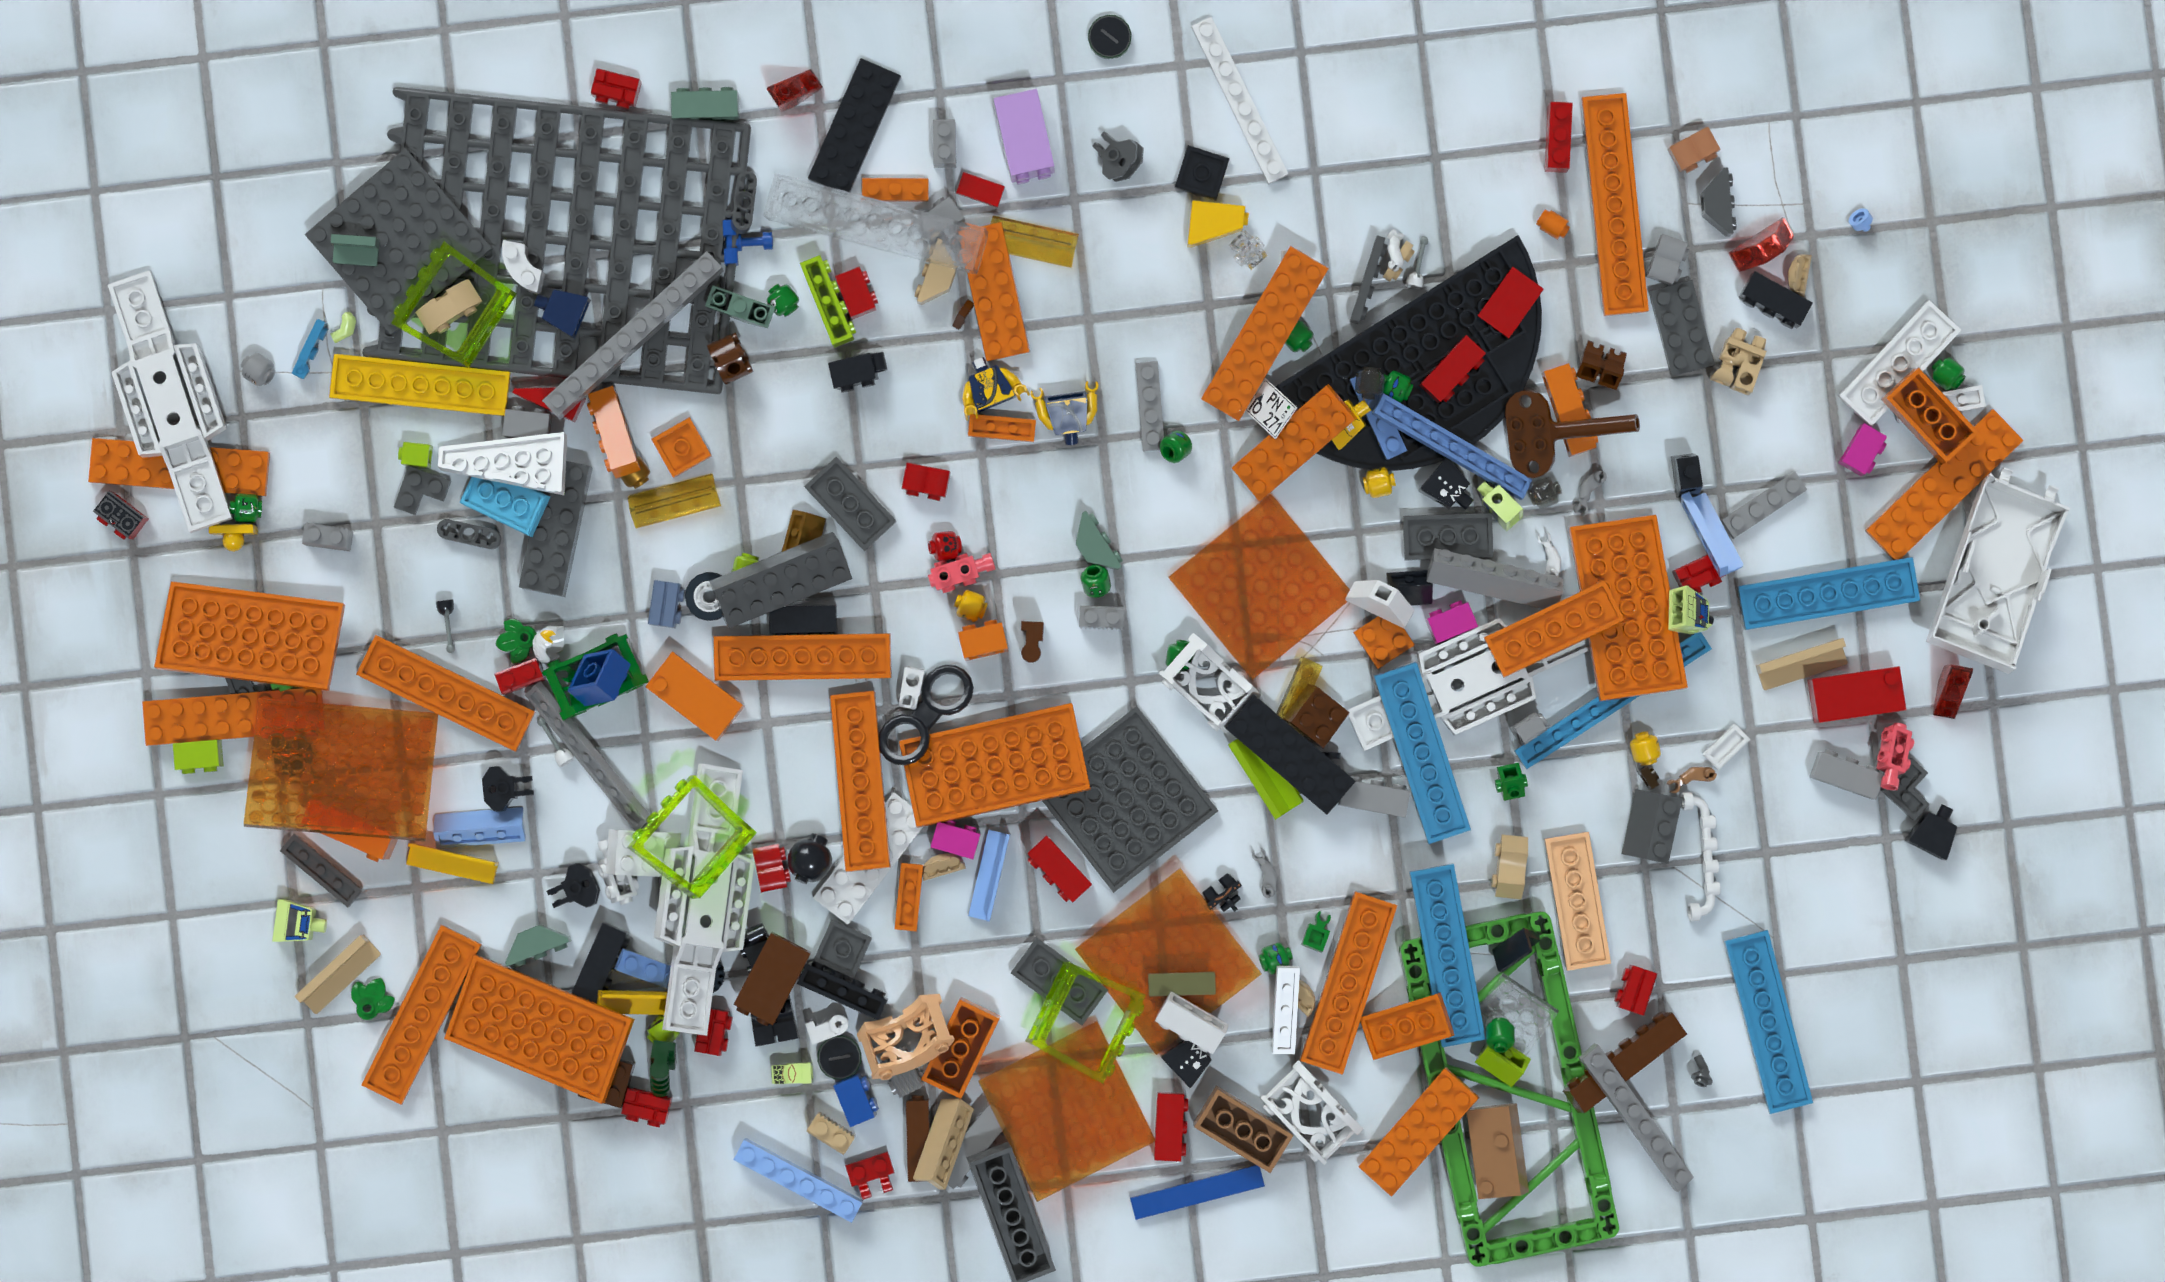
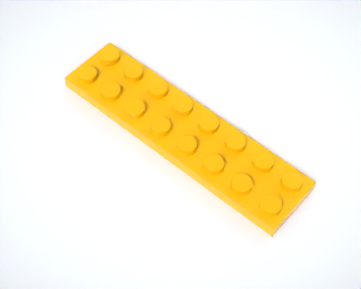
M334 354L329 398L505 416L511 372Z

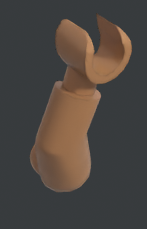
M1691 767L1681 774L1679 779H1671L1667 782V785L1676 784L1675 789L1669 792H1679L1683 784L1686 785L1692 780L1713 781L1717 773L1710 767Z

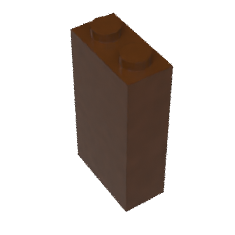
M771 932L733 1004L737 1006L736 1010L746 1016L751 1013L757 1017V1022L768 1026L769 1023L773 1025L812 952Z

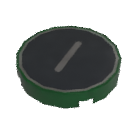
M1105 15L1092 23L1088 33L1090 48L1097 56L1103 59H1113L1121 57L1127 52L1131 44L1132 33L1124 19L1116 15Z
M837 1035L827 1039L820 1046L817 1062L821 1071L826 1076L832 1079L844 1080L851 1077L859 1069L862 1062V1053L859 1045L853 1039L845 1035Z

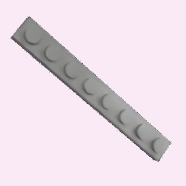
M540 681L525 694L527 699L635 831L642 829L652 819L647 810L639 803L633 793L595 749L590 740L578 728L577 724L571 718L562 720L559 714L561 708L558 702Z
M1594 1043L1578 1057L1671 1187L1679 1192L1694 1178L1601 1047Z

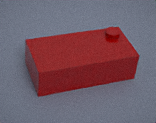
M1900 666L1807 680L1814 723L1907 710Z

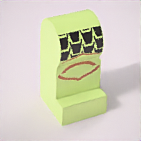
M812 1062L771 1065L772 1084L813 1083Z

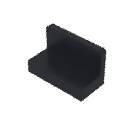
M1428 570L1386 573L1387 585L1398 589L1411 606L1428 605L1433 602V583L1427 582Z
M1523 928L1492 949L1497 970L1504 972L1530 954L1532 946L1541 941L1539 933Z

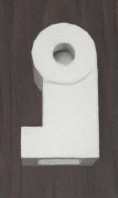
M905 666L899 707L912 710L917 709L925 675L924 669Z
M841 1014L835 1015L830 1021L817 1026L814 1020L805 1023L813 1045L844 1033L849 1025L848 1019Z

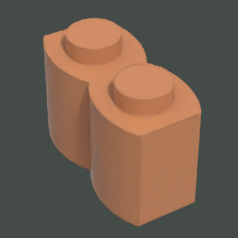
M1706 127L1670 146L1667 150L1679 172L1685 170L1686 173H1689L1698 168L1697 163L1703 160L1708 163L1717 158L1718 155L1716 153L1721 149L1709 127Z

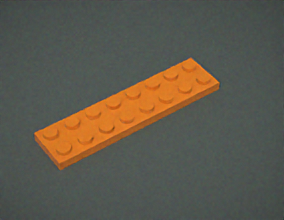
M1289 247L1201 398L1203 401L1240 421L1327 273L1328 267L1296 248Z
M1991 409L1974 425L1979 433L1947 463L1941 464L1937 461L1865 530L1893 560L1901 559L2024 441L1994 409Z
M92 438L88 482L175 489L163 456L142 458L138 455L134 441ZM210 447L224 493L267 495L270 452Z
M891 633L714 636L715 681L892 678Z
M375 635L356 675L515 752H517L536 713L378 635Z
M299 688L288 689L283 692L275 690L142 701L146 746L326 731L323 690Z
M875 691L830 695L845 871L854 872L891 868Z
M1354 891L1300 1061L1343 1075L1398 905Z
M444 925L440 926L373 1060L362 1086L400 1105L403 1104L467 976L473 956L478 954L482 944Z

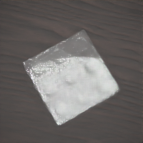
M1504 973L1480 1004L1485 1037L1486 1026L1493 1019L1506 1018L1515 1027V1044L1513 1047L1526 1056L1559 1012L1558 1009Z

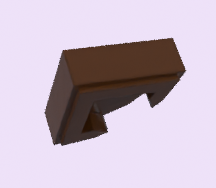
M967 299L958 312L952 325L956 329H961L966 317L974 307L972 301Z

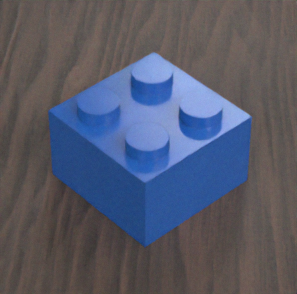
M614 649L586 654L583 656L567 691L584 706L614 701L619 695V689L628 675L627 672L631 664Z
M861 1073L833 1085L850 1127L876 1117V1111H878L879 1107L875 1097L870 1098L868 1090L871 1087L866 1076L862 1077Z

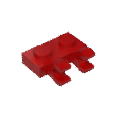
M888 1152L845 1165L851 1186H859L863 1200L872 1197L868 1181L880 1178L884 1193L893 1190L889 1175L895 1172Z

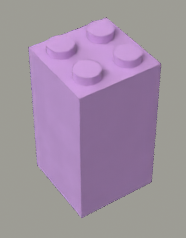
M1037 89L994 98L995 111L1011 182H1016L1017 185L1030 182L1029 179L1038 177V180L1050 178L1051 174L1055 173L1054 162Z

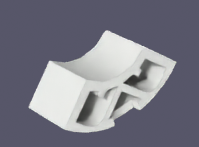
M503 240L502 256L509 274L527 291L536 295L541 294L545 273L531 265L528 258V247L525 244Z

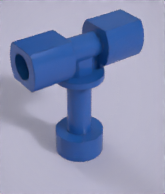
M723 220V236L726 238V248L724 249L725 266L728 264L739 265L738 251H742V247L763 246L764 250L773 249L772 232H763V237L742 238V235L738 234L739 236L736 240L737 248H732V235H736V232L731 227V220Z

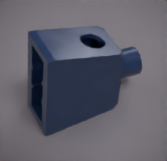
M553 290L550 298L538 294L534 306L545 310L542 316L544 321L575 339L591 300L586 296Z

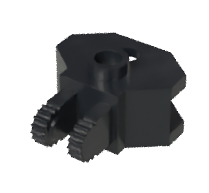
M500 766L489 767L482 778L484 802L493 811H506L513 799H518L519 796L534 795V790L531 789L517 791L516 783L520 782L529 783L533 781L532 776H510ZM492 786L496 787V791L494 793L491 792Z
M576 863L568 867L565 881L561 882V885L546 891L549 896L564 890L567 896L566 898L554 901L552 903L553 908L568 902H576L587 908L597 904L600 887L592 869ZM585 880L589 881L588 887L584 885Z

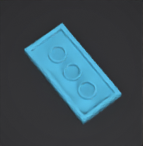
M471 477L460 503L533 537L550 500V496L534 489Z

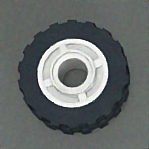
M705 572L695 576L689 582L685 594L686 605L697 618L706 621L722 618L716 599L712 603L704 600V593L707 590H712L709 581L722 575Z

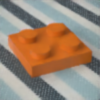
M690 417L651 439L673 478L712 457Z
M1379 616L1353 632L1376 669L1381 668L1414 646L1404 628Z

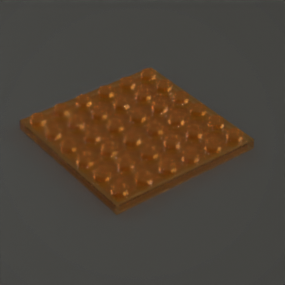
M1269 494L1168 577L1252 680L1348 601L1345 598L1350 591L1272 494Z
M1181 867L1075 948L1100 983L1108 989L1107 992L1156 1055L1178 1039L1179 1036L1170 1029L1162 1028L1155 1021L1159 1010L1168 996H1149L1148 973L1215 971L1216 994L1178 995L1209 1014L1262 974Z
M1097 1021L978 1080L1007 1142L1012 1147L1016 1161L1036 1202L1155 1142L1145 1117Z

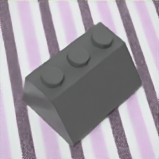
M1635 789L1621 854L1669 864L1682 798Z

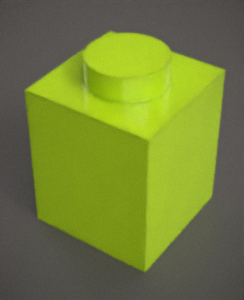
M403 442V447H399L398 460H401V464L404 466L431 468L433 446Z

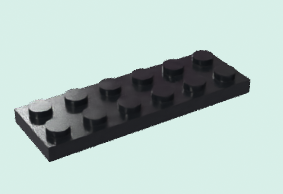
M860 58L810 171L808 180L849 197L901 79V75Z
M1255 695L1252 696L1225 728L1326 815L1329 814L1356 782Z

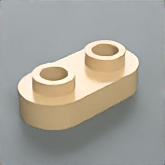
M1407 240L1400 251L1403 260L1408 262L1415 251L1412 249L1414 245ZM1388 268L1383 278L1389 282L1392 278L1397 280L1403 269L1399 268L1398 271L1394 272L1393 269Z

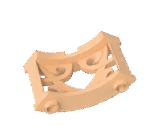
M940 994L919 995L910 1006L902 1010L903 1015L895 1019L889 1016L880 1020L863 1023L857 1033L859 1042H862L872 1072V1079L888 1080L895 1075L924 1065L949 1049V1046L955 1039L953 1035L950 1036L940 1008L942 1002ZM919 1022L921 1026L916 1027L915 1024ZM907 1028L915 1033H922L920 1041L913 1052H906L895 1048L902 1040L903 1030ZM896 1033V1035H895V1037H894L893 1039L889 1037L890 1035H893V1034ZM871 1040H874L879 1046L873 1048ZM885 1052L881 1055L880 1059L882 1061L890 1059V1062L878 1064L876 1055Z

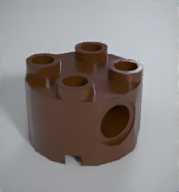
M736 332L707 345L725 385L754 372L745 350L741 347V342Z

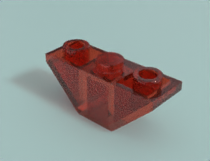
M810 69L769 86L767 92L780 112H784L797 106L821 90L823 86Z
M1782 217L1730 251L1729 255L1737 270L1741 272L1766 264L1783 253L1794 235L1785 218Z
M1952 664L1943 667L1937 685L1933 709L1934 716L1955 719L1972 676L1973 668Z

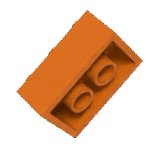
M997 619L986 621L984 626L976 628L975 624L962 627L963 631L958 632L965 661L1009 651L1002 622L998 623Z

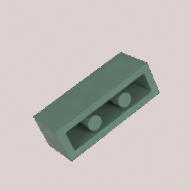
M708 87L699 88L698 91H690L689 88H677L676 92H671L672 120L684 118L714 121L740 120L739 93L733 87H721V91H712V88Z

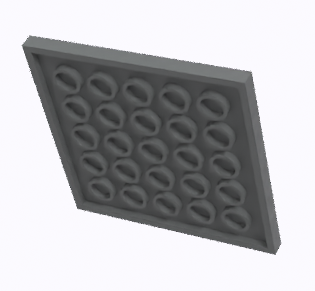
M406 148L304 234L391 335L395 334L416 316L415 312L431 299L437 298L493 249ZM331 234L376 237L380 240L378 265L373 267L333 263L334 245L331 243Z
M1137 706L1082 748L1091 790L1042 800L1113 893L1218 812L1214 804Z

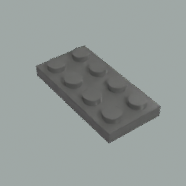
M1693 280L1649 291L1671 377L1714 366L1715 363Z
M837 457L804 486L864 552L897 522Z
M1492 513L1403 516L1404 561L1431 560L1434 548L1445 549L1462 555L1466 554L1475 558H1493Z
M1037 937L1011 971L1012 975L1080 1025L1085 1023L1108 991L1106 987Z

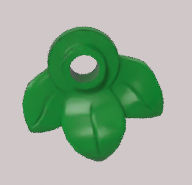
M517 619L504 621L506 632L497 638L496 647L502 651L510 652L512 663L522 662L529 656L530 648L533 647V639L537 633L534 628L524 626ZM525 633L528 635L527 641L523 639Z
M383 979L372 980L367 986L360 982H355L353 985L351 998L357 1005L356 1012L361 1019L372 1020L378 1013H386L392 1008L395 998L385 995L386 989ZM367 1005L372 1007L369 1012L363 1011Z

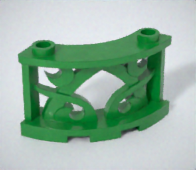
M617 633L605 638V643L563 662L558 659L547 664L549 668L544 670L542 674L546 676L561 708L559 714L563 721L585 713L597 705L599 707L608 703L584 706L570 694V706L564 691L568 690L569 686L562 687L556 673L567 671L568 677L562 678V680L572 682L576 671L570 666L581 662L586 654L610 650L615 646L619 647L623 658L631 664L629 668L631 676L628 674L623 681L618 696L629 693L649 682L646 674L642 675L626 640L628 639L627 634L618 636Z

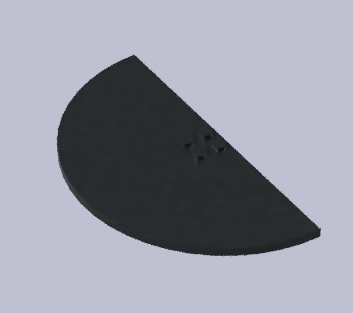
M1519 235L1515 236L1275 387L1297 407L1296 411L1328 384L1343 401L1349 399L1353 406L1359 403V400L1349 381L1350 379L1370 370L1374 379L1379 378L1382 380L1384 374L1389 376L1390 372L1397 371L1409 376L1411 384L1414 385L1407 401L1403 400L1401 404L1474 445L1505 417L1506 405L1509 399L1515 393L1524 390L1538 353L1542 321L1540 296L1510 338L1478 317V314L1512 267L1538 284L1533 264ZM1467 335L1486 353L1482 357L1485 361L1477 370L1472 368L1467 373L1470 377L1462 386L1457 384L1452 389L1455 393L1447 402L1442 400L1440 403H1437L1419 385L1460 340ZM1375 380V382H1376V384H1377V386H1378V388H1379V385H1380L1381 381ZM1261 395V396H1259V397L1257 398V400H1258L1260 403H1261V400H1262V398H1263V395ZM1365 415L1362 419L1366 426L1342 449L1338 450L1331 440L1316 453L1333 462L1366 470L1385 467L1388 471L1424 467L1443 461L1446 458L1398 430L1407 451L1386 460Z

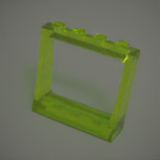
M444 241L440 248L436 247L430 255L432 260L428 267L424 266L419 271L418 278L420 279L416 285H411L406 291L407 299L404 304L400 303L395 308V317L391 324L469 368L517 293ZM450 255L457 258L496 287V293L458 351L448 349L408 326L406 322Z
M691 775L687 780H680L675 786L677 791L672 797L670 795L666 796L660 803L662 808L658 812H652L647 817L646 822L648 824L643 829L639 828L632 834L631 837L634 840L627 848L691 899H700L757 832L732 811L695 775ZM694 788L734 827L735 832L693 881L689 883L644 848V843L691 789Z
M1064 961L1025 1042L1103 1084L1106 1077H1110L1115 1070L1113 1063L1116 1056L1120 1057L1124 1052L1125 1045L1123 1042L1126 1036L1129 1037L1134 1031L1135 1025L1132 1023L1136 1016L1142 1014L1144 1010L1142 1002L1146 995ZM1078 975L1124 993L1131 998L1127 1010L1096 1071L1089 1069L1046 1044V1038Z

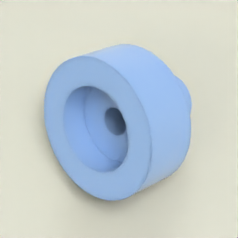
M1862 208L1852 213L1849 223L1855 231L1863 230L1866 232L1871 228L1870 224L1873 217L1867 209Z

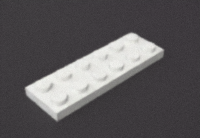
M1928 300L1846 387L1838 398L1871 427L1888 409L1881 399L1913 369L1920 368L1923 372L1956 337L1961 329Z
M895 792L885 803L891 868L923 828L916 827L912 805ZM843 858L813 899L849 925L891 868L846 872L845 859Z

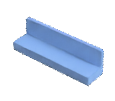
M1690 492L1682 494L1681 504L1719 577L1742 568L1743 562L1707 494L1702 493L1693 498Z
M523 807L507 808L506 811L499 812L480 810L436 814L433 829L436 847L438 849L525 841Z
M988 830L968 915L970 917L990 922L1010 834Z

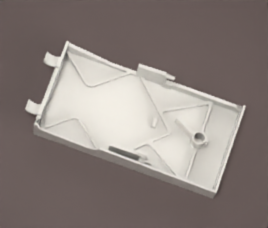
M2004 467L1999 479H1996L1990 473L1979 484L1926 642L2010 674L2016 670L2015 666L2037 601L2041 602L2051 574V569L2046 570L2070 508L2054 502L2056 493L2059 490L2057 487L2049 485L2043 497L2009 484L2013 470Z

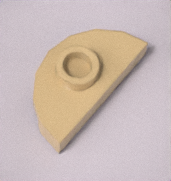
M1798 255L1792 261L1788 270V281L1791 291L1802 297L1805 295L1812 255Z
M938 854L924 864L923 881L966 869L962 858L955 854Z
M1299 980L1298 1008L1309 1017L1315 1009L1316 1000L1314 992L1308 984Z

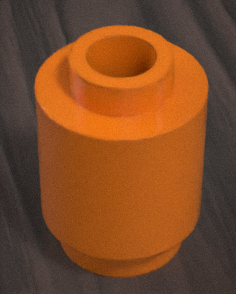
M1545 209L1536 225L1540 226V230L1557 240L1559 237L1564 238L1570 229V226L1567 225L1569 221L1552 210L1549 212Z

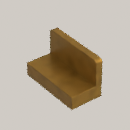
M793 510L782 552L822 536L826 519L811 513Z

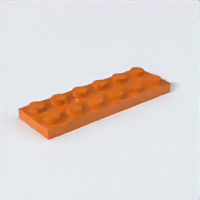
M1002 222L959 231L986 361L1030 352Z
M1328 384L1292 415L1276 440L1271 435H1268L1238 461L1232 469L1255 497L1261 501L1348 427L1357 417Z
M1604 580L1484 637V640L1503 678L1607 630L1623 622L1625 619Z
M1447 1067L1444 1068L1358 1167L1392 1197L1480 1097Z

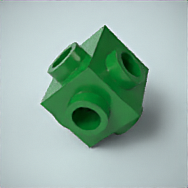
M1519 763L1497 767L1498 779L1495 780V787L1497 793L1501 792L1503 801L1525 797V787H1528L1526 774H1522Z

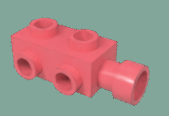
M965 553L957 556L956 561L947 563V560L934 563L935 568L930 569L931 574L928 575L931 587H936L937 591L942 590L943 593L955 590L954 585L963 583L965 587L977 583L976 578L980 577L979 572L986 570L990 572L996 570L991 553L982 555V558L974 560L973 556L968 557V554ZM964 565L969 567V572L966 574L961 572V567ZM942 572L948 574L947 580L943 581L940 579Z
M1894 723L1891 726L1885 727L1881 734L1882 741L1880 752L1877 756V769L1885 772L1880 786L1886 790H1898L1900 782L1898 775L1904 774L1911 765L1908 754L1914 746V739L1911 738L1912 731L1907 730V726L1903 723Z

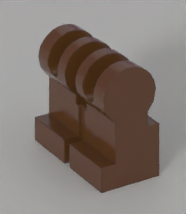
M1588 340L1576 377L1595 383L1598 374H1600L1599 385L1617 390L1624 374L1623 368L1627 353L1620 351L1619 355H1616L1614 353L1615 349L1610 347L1605 355V360H1603L1604 345L1600 344L1598 348H1595L1593 346L1594 342Z
M1021 621V631H1026V645L1022 648L1021 655L1025 661L1034 663L1041 656V650L1038 645L1039 641L1043 642L1044 622Z

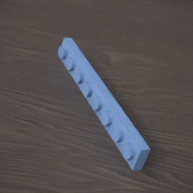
M1384 393L1380 395L1371 413L1372 415L1495 486L1500 485L1507 493L1517 499H1524L1532 479Z

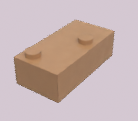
M1217 1085L1193 1122L1194 1128L1269 1173L1272 1172L1294 1136L1288 1128Z
M1517 1103L1469 1109L1467 1111L1478 1199L1521 1196L1528 1193L1529 1188Z

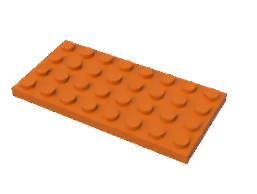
M1649 515L1570 527L1569 534L1580 592L1605 580L1625 619L1623 622L1588 638L1599 702L1688 688L1678 632L1668 630L1670 587L1657 516Z
M171 581L154 667L160 670L329 691L345 604Z
M1072 703L929 734V748L925 755L916 763L904 765L917 828L1091 790ZM921 736L899 741L902 756L909 755L918 748Z
M474 955L444 1039L603 1104L607 1098L635 1019L479 955Z

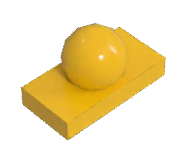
M253 524L213 525L209 527V534L224 535L222 539L223 546L228 551L235 552L244 545L243 535H258V527Z

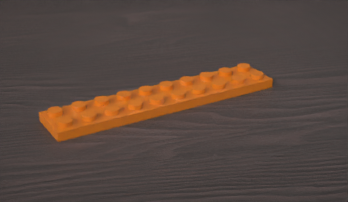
M1626 93L1582 97L1604 316L1648 312Z

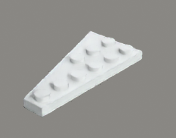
M565 432L439 447L438 468L441 471L564 495L567 435Z

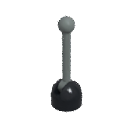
M454 600L436 601L437 611L445 618L448 641L446 650L448 653H453L455 646L452 645L449 615L454 610Z

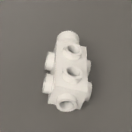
M608 839L598 842L599 850L603 851L605 859L598 861V872L601 878L604 879L607 898L611 900V903L619 901L620 905L632 902V897L638 895V881L629 875L606 874Z

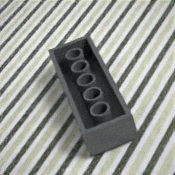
M566 461L564 495L539 491L550 496V500L533 537L529 536L519 588L566 597L592 467Z
M830 532L709 582L722 617L728 628H732L851 580L852 576L840 542L835 534Z
M1009 1142L966 1157L1011 1282H1028L1056 1271Z

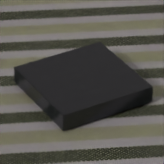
M1188 145L1174 188L1217 201L1230 158Z

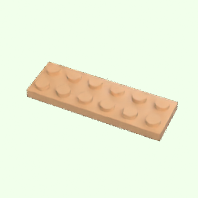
M1589 832L1544 839L1566 970L1611 964Z

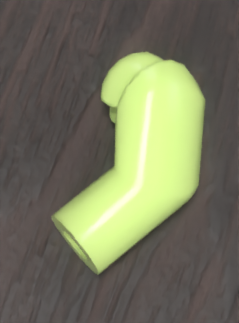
M345 312L341 317V328L330 333L335 343L354 333L356 318L351 312Z

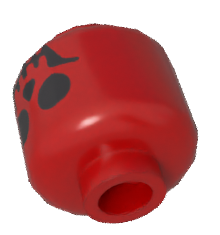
M953 531L934 533L932 540L928 541L929 554H933L938 561L956 559L958 553L962 551L960 536H956Z

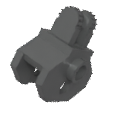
M1104 131L1101 136L1110 144L1106 150L1099 143L1095 142L1092 145L1101 154L1100 157L1103 159L1102 174L1109 180L1113 179L1115 182L1130 179L1143 162L1144 148L1138 142L1130 139L1120 142L1116 141Z

